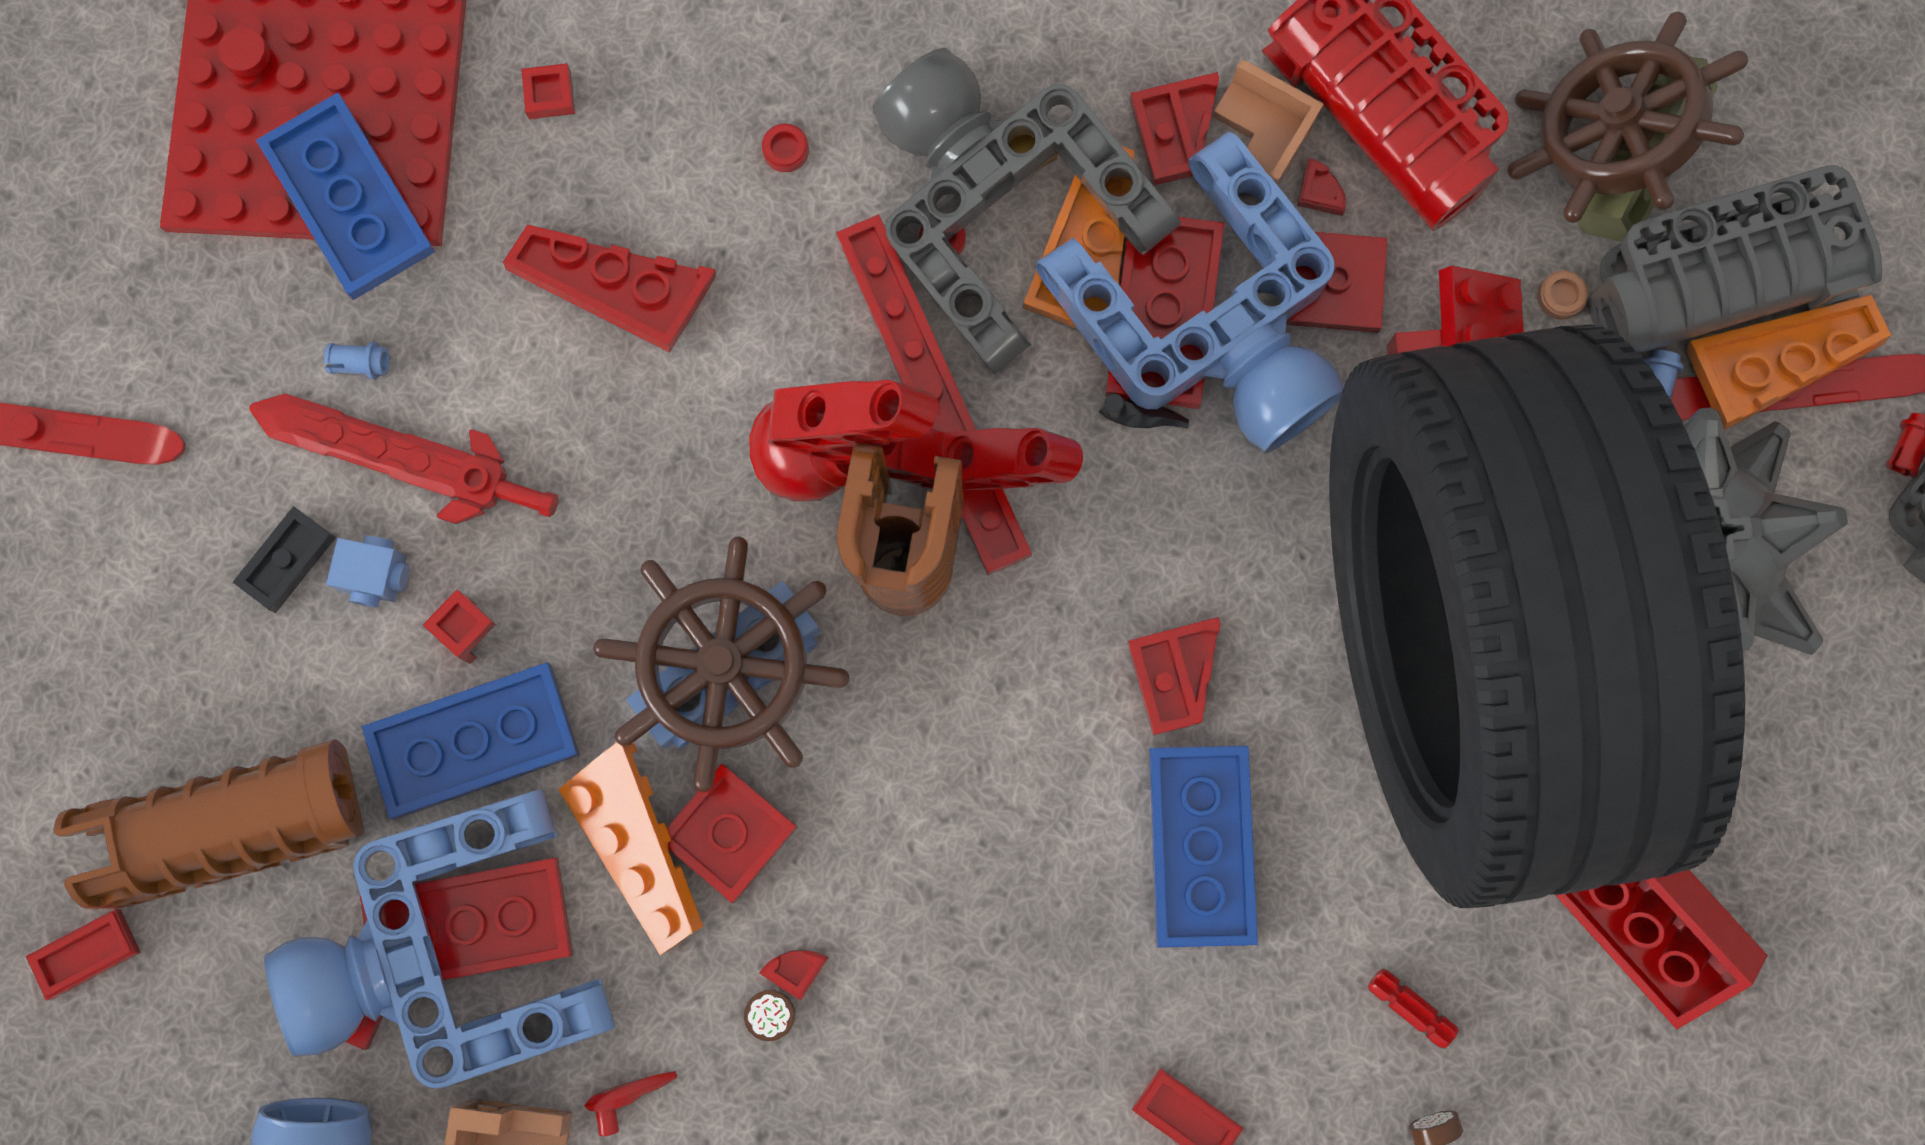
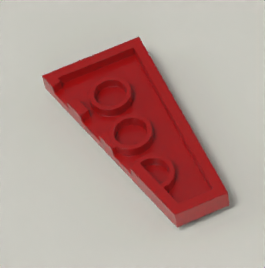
M528 224L503 261L505 270L669 353L716 277L715 269L699 266L698 269L682 266L678 265L674 259L657 256L656 259L632 254L628 248L612 244L610 248L587 243L586 238Z

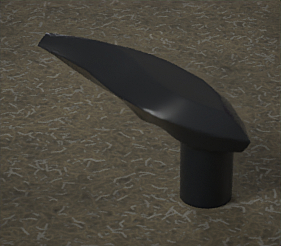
M1118 394L1109 395L1105 399V406L1098 411L1115 423L1134 428L1147 429L1160 426L1188 428L1189 419L1163 406L1158 409H1145L1138 406L1132 400H1123Z

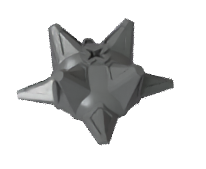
M1713 408L1698 409L1684 424V427L1706 477L1722 529L1736 594L1743 651L1751 648L1755 635L1812 655L1823 643V638L1785 577L1786 570L1790 563L1848 524L1846 510L1834 505L1775 494L1791 435L1789 429L1784 425L1774 421L1730 447L1718 412Z

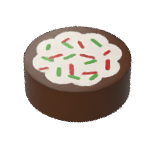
M776 990L762 991L754 995L747 1003L744 1011L745 1025L748 1031L759 1040H778L785 1036L794 1024L795 1009L793 1003L782 992Z
M1440 1111L1415 1120L1409 1125L1415 1145H1446L1460 1138L1463 1133V1127L1456 1111Z

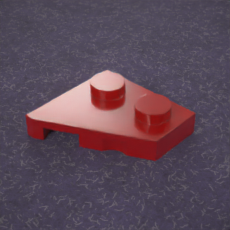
M1218 72L1130 94V104L1153 186L1193 176L1189 168L1188 159L1205 148L1219 82Z
M1219 617L1127 642L1153 736L1202 723L1207 687L1213 667L1215 645L1221 625Z

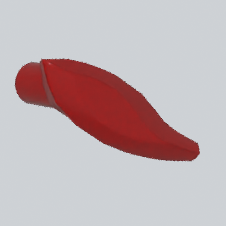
M676 1071L621 1084L599 1092L588 1099L584 1106L587 1110L596 1113L599 1136H610L618 1133L616 1109L632 1104L642 1095L667 1085L678 1078Z

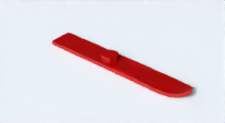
M1899 354L1856 359L1760 412L1906 397L1924 393L1925 355ZM1697 376L1676 378L1671 401L1681 421L1689 420L1698 409L1711 408Z
M0 403V445L149 465L172 462L181 456L185 450L186 443L182 437L164 426L134 420Z

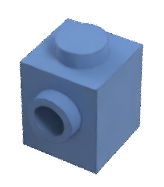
M365 535L363 543L337 538L326 585L339 592L351 594L349 602L378 608L380 600L396 601L397 593L403 592L407 586L410 569L409 565L405 564L406 556L393 549L394 542L391 540Z

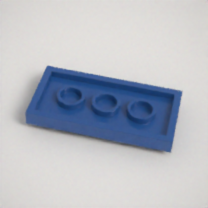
M339 93L334 94L256 140L346 293L353 300L436 252Z
M548 662L361 726L388 817L393 820L580 756L552 665Z
M1249 746L1150 748L1149 769L1156 947L1258 945Z

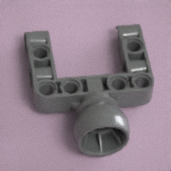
M944 47L929 52L906 67L887 85L873 105V114L876 117L880 130L887 139L904 151L917 156H927L926 167L932 169L931 181L889 216L886 224V236L898 256L993 374H996L1032 344L1028 342L1014 325L1005 309L973 269L965 264L948 242L957 232L967 226L1056 153L1059 154L1094 199L1142 255L1179 227L1181 222L1132 158L1073 88L1063 84L1051 85L1041 91L1006 121L991 120L989 112L980 111L981 93L974 72L965 61ZM1056 105L1068 106L1073 111L1072 116L1063 123H1055L1047 118L1049 110ZM1026 134L1035 139L1034 147L1026 153H1017L1010 148L1013 139L1019 135ZM1115 177H1124L1131 182L1132 189L1128 194L1117 197L1107 191L1106 185ZM946 194L958 195L961 198V203L956 211L944 214L937 210V203L942 196ZM916 223L924 227L923 235L919 241L907 244L900 240L901 231L905 226ZM974 295L983 300L982 309L976 316L967 318L958 313V306L963 298Z

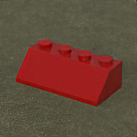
M1690 870L1660 878L1619 885H1604L1596 889L1555 895L1676 1029L1681 1028L1751 987L1768 956Z

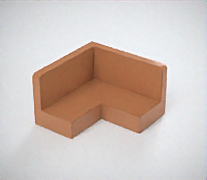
M1242 59L1236 67L1230 86L1214 110L1212 117L1251 138L1247 149L1279 186L1314 128L1324 104Z
M472 1099L450 1107L444 1145H567L572 1112Z

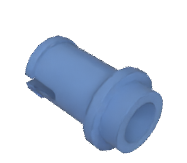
M369 342L367 346L329 343L324 352V364H332L325 367L326 372L329 374H366L369 379H377L379 375L387 374L390 357L388 349L380 347L378 342Z
M1652 350L1650 358H1646L1644 361L1651 367L1656 378L1659 379L1671 399L1676 375L1683 371V365L1680 363L1681 355L1667 350Z

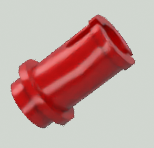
M1910 413L1909 418L1902 420L1900 423V428L1903 431L1890 459L1886 463V467L1907 477L1908 475L1917 477L1920 465L1925 457V414Z

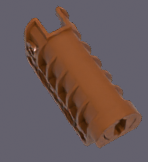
M855 442L837 530V544L840 556L848 571L855 577L857 584L861 586L866 597L876 607L887 613L899 616L923 613L934 607L944 597L952 580L964 506L962 462L957 459L935 456L933 492L927 491L924 508L918 509L886 503L887 495L892 494V486L883 447ZM908 552L905 573L893 571L894 561H902L903 554Z
M334 739L299 750L298 755L287 758L272 756L263 759L260 765L250 768L231 767L226 769L223 775L217 777L198 776L189 779L185 785L180 787H157L150 790L147 796L139 798L124 796L95 802L81 809L71 808L64 810L58 814L53 831L57 836L70 837L85 832L87 836L105 834L111 865L70 876L65 880L64 886L71 898L82 908L117 909L185 892V887L195 886L196 889L280 866V861L290 860L291 863L348 847V839L361 836L364 832V826L347 750L340 741Z

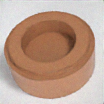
M1566 270L1556 271L1541 283L1537 294L1538 303L1543 312L1548 316L1559 320L1569 319L1577 315L1586 305L1588 288L1584 280L1576 273Z

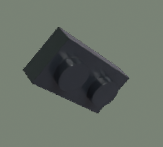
M293 506L232 583L269 611L277 613L336 537Z

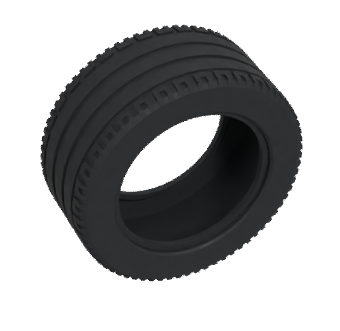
M1592 324L1559 326L1510 334L1505 337H1491L1455 343L1451 346H1436L1401 352L1399 354H1388L1360 362L1350 372L1342 390L1331 442L1329 502L1337 598L1353 688L1374 767L1398 831L1425 878L1439 896L1452 906L1458 908H1480L1538 899L1547 895H1561L1596 889L1604 885H1619L1665 877L1696 868L1699 864L1707 861V857L1712 856L1714 849L1718 848L1721 843V837L1726 833L1727 823H1730L1732 817V809L1735 806L1740 782L1745 731V674L1741 628L1727 549L1706 477L1690 437L1670 397L1667 395L1659 379L1656 378L1651 367L1646 364L1640 353L1636 352L1629 342H1625L1622 336L1615 334L1610 329H1605L1603 326Z

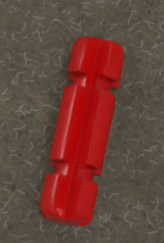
M1385 969L1379 970L1369 982V991L1381 1001H1389L1388 1006L1419 1032H1427L1425 1037L1435 1045L1444 1049L1448 1047L1456 1038L1459 1032L1458 1027L1445 1016L1441 1015L1439 1017L1437 1015L1438 1010L1407 985H1399L1401 980L1390 971Z

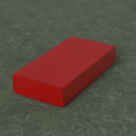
M114 909L27 955L26 958L47 1001L59 997L141 952L121 909Z
M1161 1068L1158 1069L1132 1108V1111L1179 1145H1233L1244 1129Z

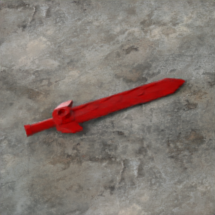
M286 393L254 402L249 407L250 412L269 438L390 475L393 479L450 498L458 497L457 500L453 499L437 514V518L453 524L484 515L485 512L483 510L495 506L498 498L539 511V514L547 517L555 514L559 503L558 495L550 492L543 493L506 481L507 474L505 468L501 465V463H504V459L488 434L473 429L469 430L471 451L475 453V456L409 433L403 434L345 415L339 410Z

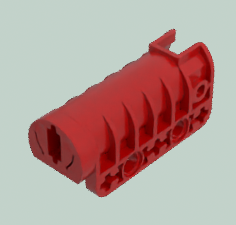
M1297 0L1269 27L1268 33L1274 41L1261 51L1291 86L1295 88L1303 82L1432 231L1447 224L1482 195L1499 170L1490 160L1489 154L1491 147L1499 141L1507 130L1509 124L1508 112L1411 0H1375L1374 3L1370 0ZM1384 7L1396 8L1402 14L1404 22L1398 27H1393L1379 10ZM1410 26L1414 28L1411 36L1413 41L1408 36L1402 37L1409 30ZM1414 42L1420 47L1428 44L1432 48L1429 58L1436 67L1442 61L1446 65L1441 67L1435 74L1432 71L1434 65L1425 56L1420 57L1414 51L1416 47ZM1448 77L1459 79L1465 86V95L1461 98H1456L1442 80ZM1474 96L1478 101L1473 109L1469 107L1466 110L1465 107ZM1474 110L1482 118L1491 115L1495 119L1492 125L1494 132L1487 127H1481L1477 122L1479 117Z

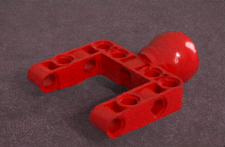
M891 380L871 382L846 381L774 390L773 401L765 405L755 418L749 436L750 460L757 478L768 491L793 502L821 501L846 487L855 442L883 447L891 479L928 489H933L935 456L961 460L963 491L1027 488L1038 484L1069 482L1077 476L1082 467L1083 450L1076 440L1039 428H992L942 432L932 429L936 414L941 415L938 398L932 393Z

